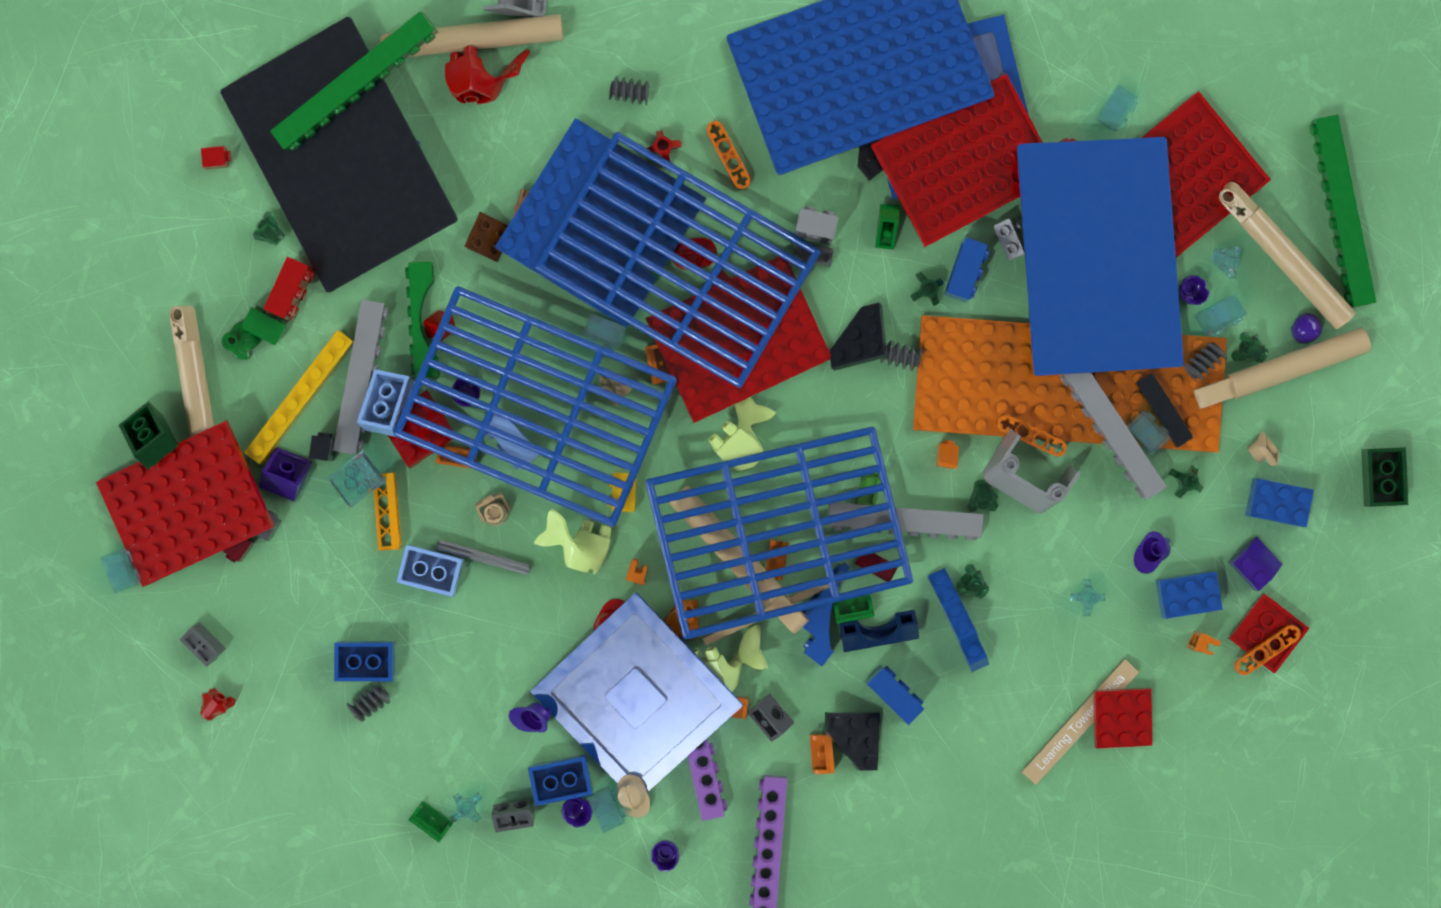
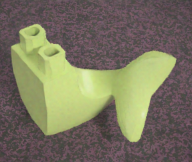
M751 397L734 404L738 416V426L727 420L721 427L727 434L721 439L715 433L708 439L712 449L723 461L764 452L751 426L769 421L775 416L776 411L755 404ZM759 461L731 468L737 472L751 469Z
M551 509L547 516V529L537 537L534 544L545 547L562 545L566 567L586 573H591L594 570L593 574L596 575L608 554L611 542V527L601 525L599 534L592 533L594 522L584 520L581 528L578 529L572 539L563 516L556 510Z
M754 625L745 632L737 652L728 663L722 654L719 655L716 646L708 647L704 650L706 657H701L699 649L692 650L731 692L738 685L743 663L757 670L768 668L766 659L760 650V625Z

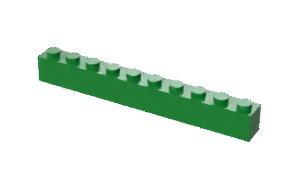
M418 12L270 132L284 150H296L301 146L300 142L302 140L311 138L315 135L316 129L329 124L331 117L344 112L346 105L359 100L361 93L370 91L375 87V82L379 79L383 80L390 75V70L403 65L405 58L418 53L420 46L433 41L438 30L425 13Z
M1337 114L1317 118L1311 121L1310 133L1315 139L1313 147L1315 154H1318V171L1322 173L1323 181H1321V187L1323 192L1326 193L1327 198L1325 200V207L1330 212L1329 226L1334 232L1333 245L1334 248H1337L1338 252L1336 257L1337 265L1341 267L1342 271L1340 280L1342 286H1345L1346 291L1344 300L1352 308L1377 303L1339 116Z

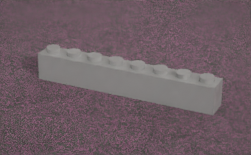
M361 300L333 451L358 455L359 452H362L364 441L361 440L362 433H365L366 430L357 424L374 369L378 370V365L375 364L377 357L380 358L382 346H379L380 338L383 339L385 335L383 322L387 320L389 309L386 308L387 305L384 303Z
M1092 373L1061 374L1060 379L1065 386L1068 385L1072 390L1070 393L1075 402L1079 401L1082 405L1081 411L1086 418L1090 417L1094 423L1092 424L1094 431L1097 434H1101L1104 438L1102 441L1107 450L1111 449L1114 453L1113 459L1118 466L1122 465L1126 471L1124 472L1126 479L1129 482H1133L1136 486L1134 490L1138 497L1148 500L1165 489L1167 486Z
M829 504L828 516L871 505ZM895 507L901 531H907L910 536H919L920 533H927V537L936 538L939 537V534H946V538L958 539V535L965 536V540H977V537H982L984 514ZM888 510L827 525L832 526V530H843V527H851V530H856L891 520ZM888 529L889 534H894L893 529Z

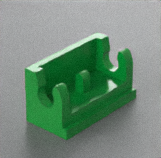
M870 595L833 603L837 624L875 616Z
M424 801L419 804L408 819L438 843L453 824L452 821Z

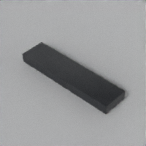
M1153 373L1135 383L1176 448L1193 438Z

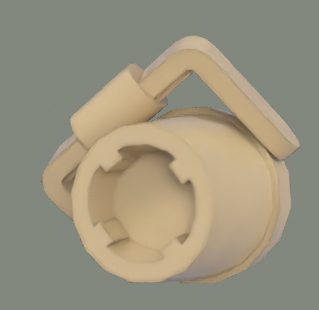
M600 375L601 388L622 397H626L632 391L631 387ZM609 400V402H610L612 405H614L615 407H616L617 405H620V404L617 403V402H614V401H612V400Z
M1261 432L1259 438L1247 450L1258 464L1267 460L1271 466L1278 465L1279 451L1266 434Z
M502 492L494 495L491 494L475 504L476 511L482 522H487L494 526L503 524L508 518V511L511 510ZM499 498H502L504 504H503L502 502H500V501H495V500H497V499H499ZM485 505V508H484V511H483V514H482V512L480 511L479 508Z

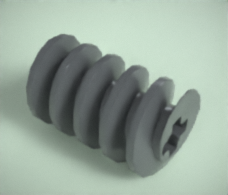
M615 76L614 80L611 81L609 100L615 95L616 101H619L622 96L623 102H626L630 97V102L634 103L637 98L638 104L641 105L643 100H645L647 106L650 90L649 83L646 81L642 86L641 80H638L635 85L633 78L630 79L629 83H626L625 77L619 82L618 76Z
M888 342L886 345L887 357L880 359V363L887 359L888 365L895 361V367L902 363L903 369L907 365H910V371L915 366L918 368L922 348H919L915 353L914 346L908 351L906 344L900 349V343L897 342L893 347V342Z
M1212 342L1213 344L1207 343V349L1201 348V354L1196 353L1194 355L1195 359H1189V364H1183L1185 372L1195 382H1197V377L1201 380L1204 379L1203 372L1207 375L1210 374L1208 371L1209 367L1215 370L1216 368L1213 363L1215 362L1220 365V357L1225 360L1227 359L1222 349L1214 342Z
M378 682L379 688L374 685L372 686V693L368 690L365 691L366 697L360 694V701L354 698L353 706L349 703L346 704L356 719L363 722L365 715L370 717L372 716L371 711L376 713L378 707H384V702L386 704L391 702L388 692L380 682Z

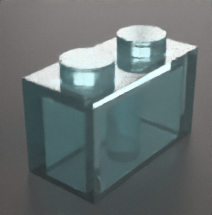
M1118 85L1095 120L1114 132L1118 128L1122 129L1128 120L1125 118L1128 112L1132 113L1138 105L1135 102L1138 96Z
M1140 411L1126 426L1150 455H1154L1171 438L1168 436L1169 432L1162 425L1158 426L1154 422L1156 418L1149 411Z
M120 549L100 558L114 593L122 592L140 584V576L137 569H134L131 563L133 561L130 552H126V549Z
M609 786L594 792L592 795H588L587 800L603 833L624 824L626 814L623 807H618L616 803L618 798L614 789L610 790Z

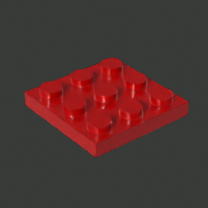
M427 390L419 395L435 402ZM414 402L410 413L454 431L442 413ZM408 420L403 428L404 432L440 447L453 440ZM388 435L409 469L434 453L401 438Z
M1262 593L1228 639L1247 653L1286 625H1294L1299 628V639L1263 664L1264 667L1275 674L1310 628L1265 593ZM1288 629V634L1285 637H1282L1281 634L1279 637L1283 639L1284 643H1287L1284 639L1287 637L1293 638L1295 630ZM1273 639L1270 642L1271 649L1276 650L1279 648V640ZM1257 650L1254 654V658L1257 661L1264 658L1262 650Z
M1151 688L1093 690L1094 747L1096 749L1152 746Z

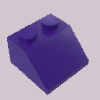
M276 447L261 473L259 488L295 501L303 487L312 461Z
M1257 536L1228 562L1255 591H1260L1267 585L1283 565Z

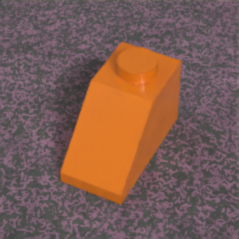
M948 440L938 443L934 466L957 469L959 446H955L954 441Z

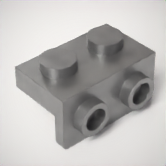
M1015 216L994 225L1007 259L1010 261L1024 255L1022 220Z

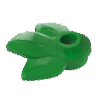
M239 322L233 326L231 332L223 335L221 343L226 350L232 351L237 359L247 360L250 358L249 350L258 346L261 340L259 337L240 328L243 322ZM233 338L235 343L229 344L228 339Z

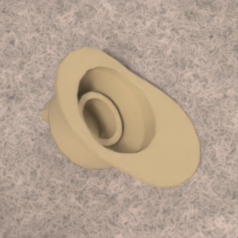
M626 775L618 781L617 798L623 811L628 816L634 818L645 816L651 806L643 780L635 775Z

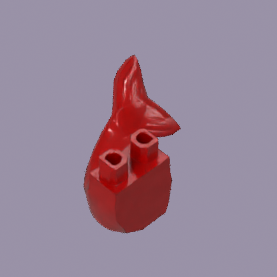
M467 46L464 48V56L460 52L450 54V62L445 63V81L452 96L460 103L477 102L478 105L493 102L499 96L506 79L519 75L521 65L528 57L530 51L526 49L504 68L499 76L492 77L485 70L482 59L477 57V49Z

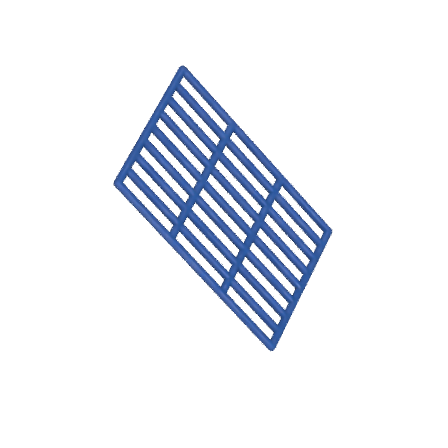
M616 132L537 261L535 269L727 382L741 388L821 254V250L625 135ZM620 141L678 175L673 185L669 184L614 152L613 150L617 143ZM608 158L613 159L668 191L669 193L662 202L604 168ZM601 174L659 208L654 218L595 185L594 182L598 175ZM687 180L745 214L740 224L681 191L680 188L684 181ZM589 190L649 224L644 235L585 201L584 198ZM675 196L735 230L730 241L671 207L670 204ZM582 207L638 240L639 243L635 250L629 249L574 217L578 208ZM665 213L726 247L721 256L715 255L662 224L660 221ZM751 219L812 253L807 262L801 261L748 230L746 227ZM569 223L628 256L629 260L624 267L620 266L564 233ZM656 229L714 262L715 266L711 273L650 239ZM742 235L802 269L797 279L736 245ZM558 241L566 242L619 273L620 275L615 283H611L555 250L554 248ZM647 245L705 279L706 281L701 290L641 256L645 246ZM732 251L791 285L792 288L787 296L727 262ZM549 256L610 290L605 300L544 266ZM635 263H640L696 296L692 305L685 304L632 273L631 270ZM721 269L728 270L781 301L782 305L779 310L775 312L717 278ZM626 278L686 312L682 322H678L623 290L621 286ZM714 284L772 318L773 320L769 327L766 329L708 295L707 293L711 286ZM616 295L677 329L672 339L611 305ZM702 301L763 335L759 344L752 343L697 311ZM692 318L698 319L751 350L753 354L749 361L743 360L690 329L688 325ZM682 335L689 336L742 367L743 371L739 378L734 377L678 344Z
M457 286L453 291L393 434L405 441L614 527L623 510L677 379L668 373ZM460 295L523 321L524 325L521 332L519 333L457 307L456 304ZM452 313L516 339L513 351L448 324ZM533 325L595 351L596 354L592 363L527 336L531 326ZM447 331L509 357L506 367H500L441 342L444 332ZM524 343L588 369L585 380L520 354ZM437 349L502 375L498 386L433 360ZM603 355L667 381L664 392L599 366ZM516 361L581 387L577 398L512 372ZM429 367L494 393L490 404L426 378ZM595 374H600L660 399L657 409L653 410L591 384ZM508 380H514L574 405L570 415L567 416L505 390ZM422 384L487 411L483 421L481 422L419 396L418 393ZM588 391L652 417L649 428L584 402ZM501 396L566 423L562 434L498 408ZM414 402L478 428L479 431L475 440L410 413ZM580 409L645 435L641 446L577 420ZM493 415L557 440L558 444L555 451H550L491 426L490 422ZM408 420L470 446L471 449L467 458L404 432L403 428L406 421ZM576 427L638 453L634 463H629L570 438L569 435L572 428ZM486 432L551 459L547 470L483 444L482 441ZM565 445L630 471L626 482L562 456ZM480 450L542 476L543 479L539 488L474 461L478 451ZM559 462L621 488L622 492L619 499L617 500L555 474L554 471L557 463ZM550 480L614 506L615 509L611 518L547 492L546 489Z
M871 426L647 479L645 482L684 639L719 632L913 583V576L875 427ZM867 435L870 437L872 445L870 447L806 462L803 450ZM796 452L798 464L735 479L731 478L729 470L731 467ZM874 454L876 461L874 466L810 480L808 469ZM722 470L724 478L722 482L659 497L656 496L654 485ZM801 471L802 483L736 498L735 486ZM879 473L881 484L815 499L813 492L815 487ZM722 489L727 490L729 498L727 501L661 516L659 504ZM802 490L806 492L808 500L806 502L741 517L739 505ZM881 491L884 493L885 503L823 518L819 516L817 508L819 506ZM727 508L732 510L734 519L666 535L664 523ZM810 509L812 516L810 521L748 536L745 534L744 524ZM888 510L891 520L889 522L827 537L824 536L823 525ZM736 526L738 535L736 539L673 554L670 553L669 542ZM815 528L817 539L750 555L748 543ZM893 529L895 540L829 556L827 544ZM736 546L741 547L743 557L675 573L674 561ZM818 546L820 548L822 558L755 574L753 562ZM898 548L900 559L834 575L831 563ZM745 564L748 576L680 592L679 580ZM824 565L827 577L762 593L759 591L757 581ZM900 566L903 568L904 578L843 593L838 592L836 582ZM750 583L752 591L750 596L689 611L684 610L682 602L684 599ZM829 584L831 596L767 612L764 611L762 600ZM750 603L755 604L757 614L689 630L687 622L689 618Z

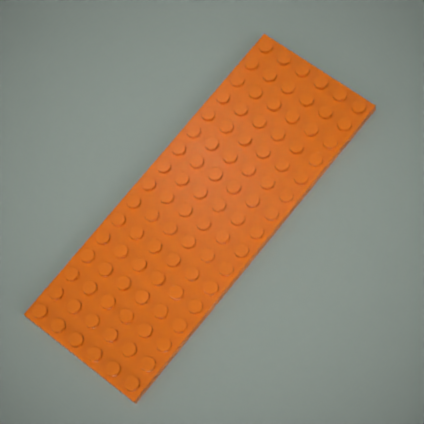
M921 315L919 348H922V354L917 368L913 430L1005 437L1006 433L1001 432L997 428L996 422L1000 416L1008 415L1062 441L1103 444L1104 438L1101 434H1097L1092 428L1094 423L1090 417L1086 418L1081 411L1082 405L1079 401L1075 402L1070 394L1072 392L1070 387L1062 383L1060 379L1062 375H1034L1030 323ZM1182 335L1184 364H1189L1190 358L1195 359L1194 355L1196 353L1201 354V348L1207 349V343L1213 344L1212 342H1214L1226 355L1227 338ZM1220 357L1221 364L1219 365L1214 362L1213 364L1216 369L1213 370L1209 367L1208 371L1210 374L1207 375L1203 372L1204 379L1201 380L1197 377V382L1185 372L1183 366L1092 373L1140 447L1219 453L1222 402L1199 409L1193 390L1223 380L1225 359ZM1150 373L1154 374L1193 436L1191 440L1178 448L1174 446L1135 384ZM1006 418L1005 421L1001 420L1003 429H1005V427L1012 428V430H1014L1015 426L1018 424L1017 422H1015V425L1009 424L1008 418ZM1021 426L1017 432L1021 437H1025L1028 434V429L1025 426ZM1039 434L1035 439L1045 440V437Z

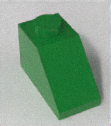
M880 204L875 248L894 250L899 223V205Z

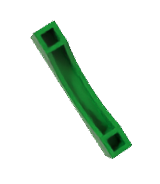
M431 261L410 262L408 267H405L406 279H409L406 294L407 298H410L411 305L407 307V312L412 322V325H409V336H412L413 344H410V355L414 356V363H411V374L415 375V378H417L430 347L423 333L421 317L424 299L434 283V266ZM435 355L433 360L439 362V358ZM429 367L426 378L440 377V370Z

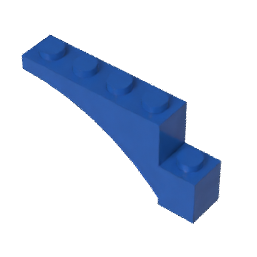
M845 562L842 565L838 563L833 569L834 575L840 572H847L850 566ZM830 588L821 591L819 595L814 594L809 601L831 596ZM833 603L802 611L809 619V622L803 628L814 636L813 640L809 638L804 644L805 650L803 652L820 666H823L834 652L830 647L829 638L830 614Z
M943 568L928 575V579L945 612L971 672L989 665L977 631L946 569Z

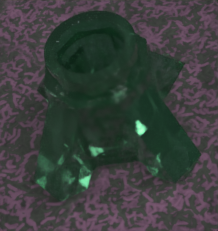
M269 211L264 213L263 218L255 226L257 229L253 233L255 240L269 242L275 246L285 236L279 228L273 213Z
M922 271L917 273L916 277L920 282V286L917 292L910 295L913 301L925 297L930 299L933 306L939 304L937 292L938 288L944 284L942 279L939 278L934 281L927 279Z
M1247 332L1241 333L1239 350L1232 352V359L1234 361L1264 362L1268 356V349L1262 344L1258 334L1250 336Z
M1192 465L1189 471L1185 473L1172 468L1169 475L1177 479L1179 485L1174 494L1175 496L1181 498L1187 491L1195 490L1199 493L1204 487L1199 483L1197 476L1199 469Z
M977 480L974 482L973 492L967 508L971 512L977 511V508L996 511L998 508L996 502L998 495L985 480Z
M968 564L964 569L966 573L961 577L956 587L965 596H975L981 599L988 593L989 586L984 581L981 570H976L973 564Z

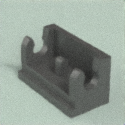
M795 244L793 256L806 263L812 253ZM814 245L821 250V254L814 265L831 267L834 249Z
M200 622L192 626L180 639L206 667L226 650Z

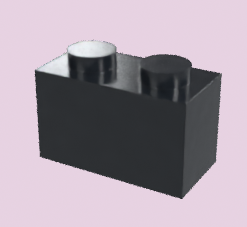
M318 432L317 436L312 435L309 451L310 459L334 461L335 451H333L335 438H332V434Z

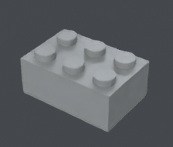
M805 206L804 209L800 208L794 234L803 239L831 245L834 240L839 217L835 216V213L824 210L823 213L816 212V208Z

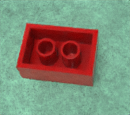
M287 256L263 309L289 321L292 318L295 319L299 312L297 306L300 300L303 301L307 294L306 286L314 279V268Z

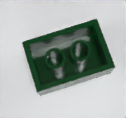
M149 401L119 424L133 456L148 470L179 446L163 414Z
M1406 447L1361 449L1364 506L1409 505Z

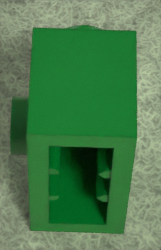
M257 305L255 308L251 307L240 328L276 345L286 326L283 323L284 319L273 315V317L265 314L267 311Z

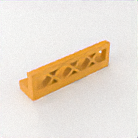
M396 472L372 474L378 551L402 549ZM386 477L387 487L384 491L378 487L377 478ZM383 495L388 498V507L386 509L379 505V499ZM384 514L388 515L390 520V526L387 529L381 525L380 519ZM386 533L391 536L392 546L382 545V538Z

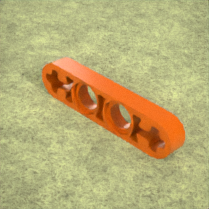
M710 122L707 126V135L729 177L737 189H747L750 185V176L728 134L720 122ZM711 126L720 127L718 130L720 137L724 135L726 138H721L715 143L714 139H717L715 133H710L712 130ZM721 142L729 144L730 148L727 152L719 150L718 146ZM730 159L738 161L739 165L736 169L728 167L727 163ZM742 168L743 172H740L742 178H747L745 181L746 185L737 184L739 181L737 174L732 176L731 173H736Z
M1002 415L997 419V428L1006 434L1012 428L1005 427L1003 429L1001 420L1005 421L1008 418V423L1011 425H1015V422H1017L1018 424L1014 428L1017 434L1019 427L1025 426L1028 429V434L1025 437H1020L1019 440L1053 456H1062L1067 450L1066 443L1061 439L1011 416ZM1039 434L1045 437L1043 445H1037L1035 442V437ZM1050 438L1053 439L1050 443H1053L1055 445L1061 443L1060 447L1062 448V451H1057V453H1055V449L1050 446H1048V450L1045 449V447L1049 444Z
M1286 625L1239 657L1234 663L1235 671L1241 675H1248L1296 642L1300 637L1299 628L1294 625ZM1288 629L1295 630L1293 638L1287 637L1284 639L1287 643H1284L1283 639L1279 637L1280 634L1282 637H1285L1288 634ZM1273 639H1277L1280 642V646L1276 650H1272L1270 647V642ZM1257 650H1262L1264 653V658L1260 661L1254 658ZM1250 656V659L1255 663V665L1253 666L1252 663H1249L1246 666V671L1242 669L1239 670V668L1241 667L1240 663L1249 662L1250 660L1247 657Z

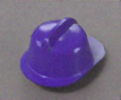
M1149 532L1134 553L1136 569L1143 574L1152 573L1161 561L1169 556L1171 551L1170 539L1164 538L1159 532Z
M531 703L527 707L513 708L509 711L508 716L512 725L521 731L544 733L548 728L547 723L551 709L544 708L538 703Z

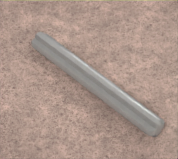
M443 540L438 542L437 549L439 551L525 575L530 571L529 564Z

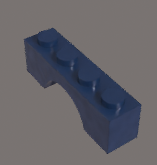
M915 610L895 613L888 623L877 627L865 626L858 620L839 623L844 652L919 639Z

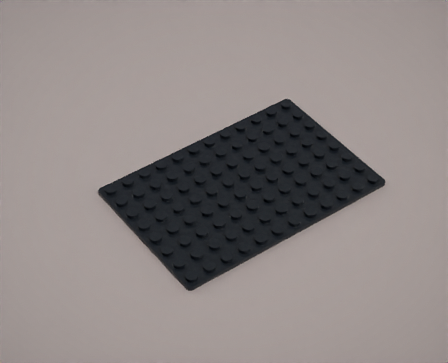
M345 17L220 91L326 292L338 289L458 221L454 209L384 79H379L375 82V87L370 91L361 93L360 99L355 103L346 105L344 112L331 117L329 124L316 129L315 135L311 138L302 140L300 142L301 146L294 151L284 150L270 132L369 52L351 17Z

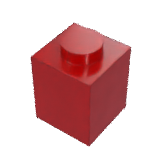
M225 146L201 148L202 167L204 169L229 167V162L232 161L231 152Z

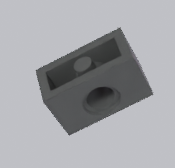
M770 693L760 699L747 712L771 742L783 735L794 723Z

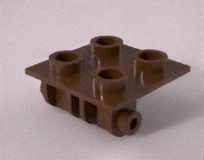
M479 212L464 247L498 262L502 252L496 249L495 246L508 225Z

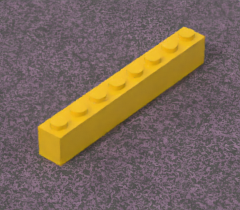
M340 330L335 332L244 453L258 464L266 462L352 349L354 340Z

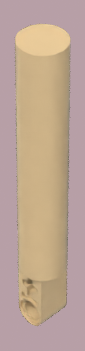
M561 14L436 28L438 30V33L435 35L436 38L428 44L424 43L420 46L418 53L408 57L461 52L467 46L480 50L563 41ZM386 33L380 37V42L385 40L392 33Z
M1227 183L1219 195L1222 204L1335 329L1345 325L1355 315L1354 309L1237 183ZM1226 191L1232 192L1234 196H1229Z
M188 305L172 307L170 310V321L190 438L213 427L214 420L196 312L192 306Z
M1361 327L1228 374L1226 379L1193 390L1199 409L1230 398L1236 400L1371 351L1370 339L1366 331Z
M686 486L680 491L688 490L691 488L689 486ZM698 496L669 502L676 512L706 506ZM713 512L684 519L692 529L721 522ZM728 528L699 535L707 545L736 539ZM740 546L714 552L723 562L743 557ZM759 561L753 562L755 574L767 571ZM745 564L729 568L738 578L748 576ZM774 578L757 581L760 593L782 588ZM750 583L745 584V586L751 591ZM787 595L762 600L765 608H770V610L795 605ZM802 611L778 617L794 634L809 622V619Z

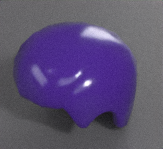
M1197 275L1187 276L1181 281L1179 286V295L1187 304L1201 305L1210 294V291L1206 288V281Z
M1311 313L1299 315L1291 327L1293 338L1303 344L1315 341L1322 332L1321 320Z
M459 378L452 386V389L476 399L480 397V387ZM452 397L453 400H454L459 406H462V407L472 406L471 404H468V403H466V402H463V401H461V400H459V399H456V398Z
M581 797L566 800L561 809L563 819L576 828L585 826L591 820L593 814L591 805Z
M662 840L656 843L651 850V861L657 866L659 871H671L679 862V849L673 842Z

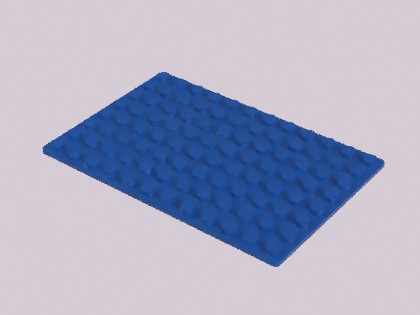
M822 0L727 35V42L778 175L789 173L994 97V91L958 0Z
M1152 137L1019 144L1017 146L1034 375L1045 376L1182 367L1184 360L1166 138Z

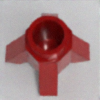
M663 130L656 131L657 139L654 145L647 149L670 162L669 155L671 151L681 148V141L670 140L665 137Z
M216 688L209 689L208 693L202 694L200 714L204 719L212 721L217 716L226 713L227 709L235 706L236 700L231 696L225 698Z

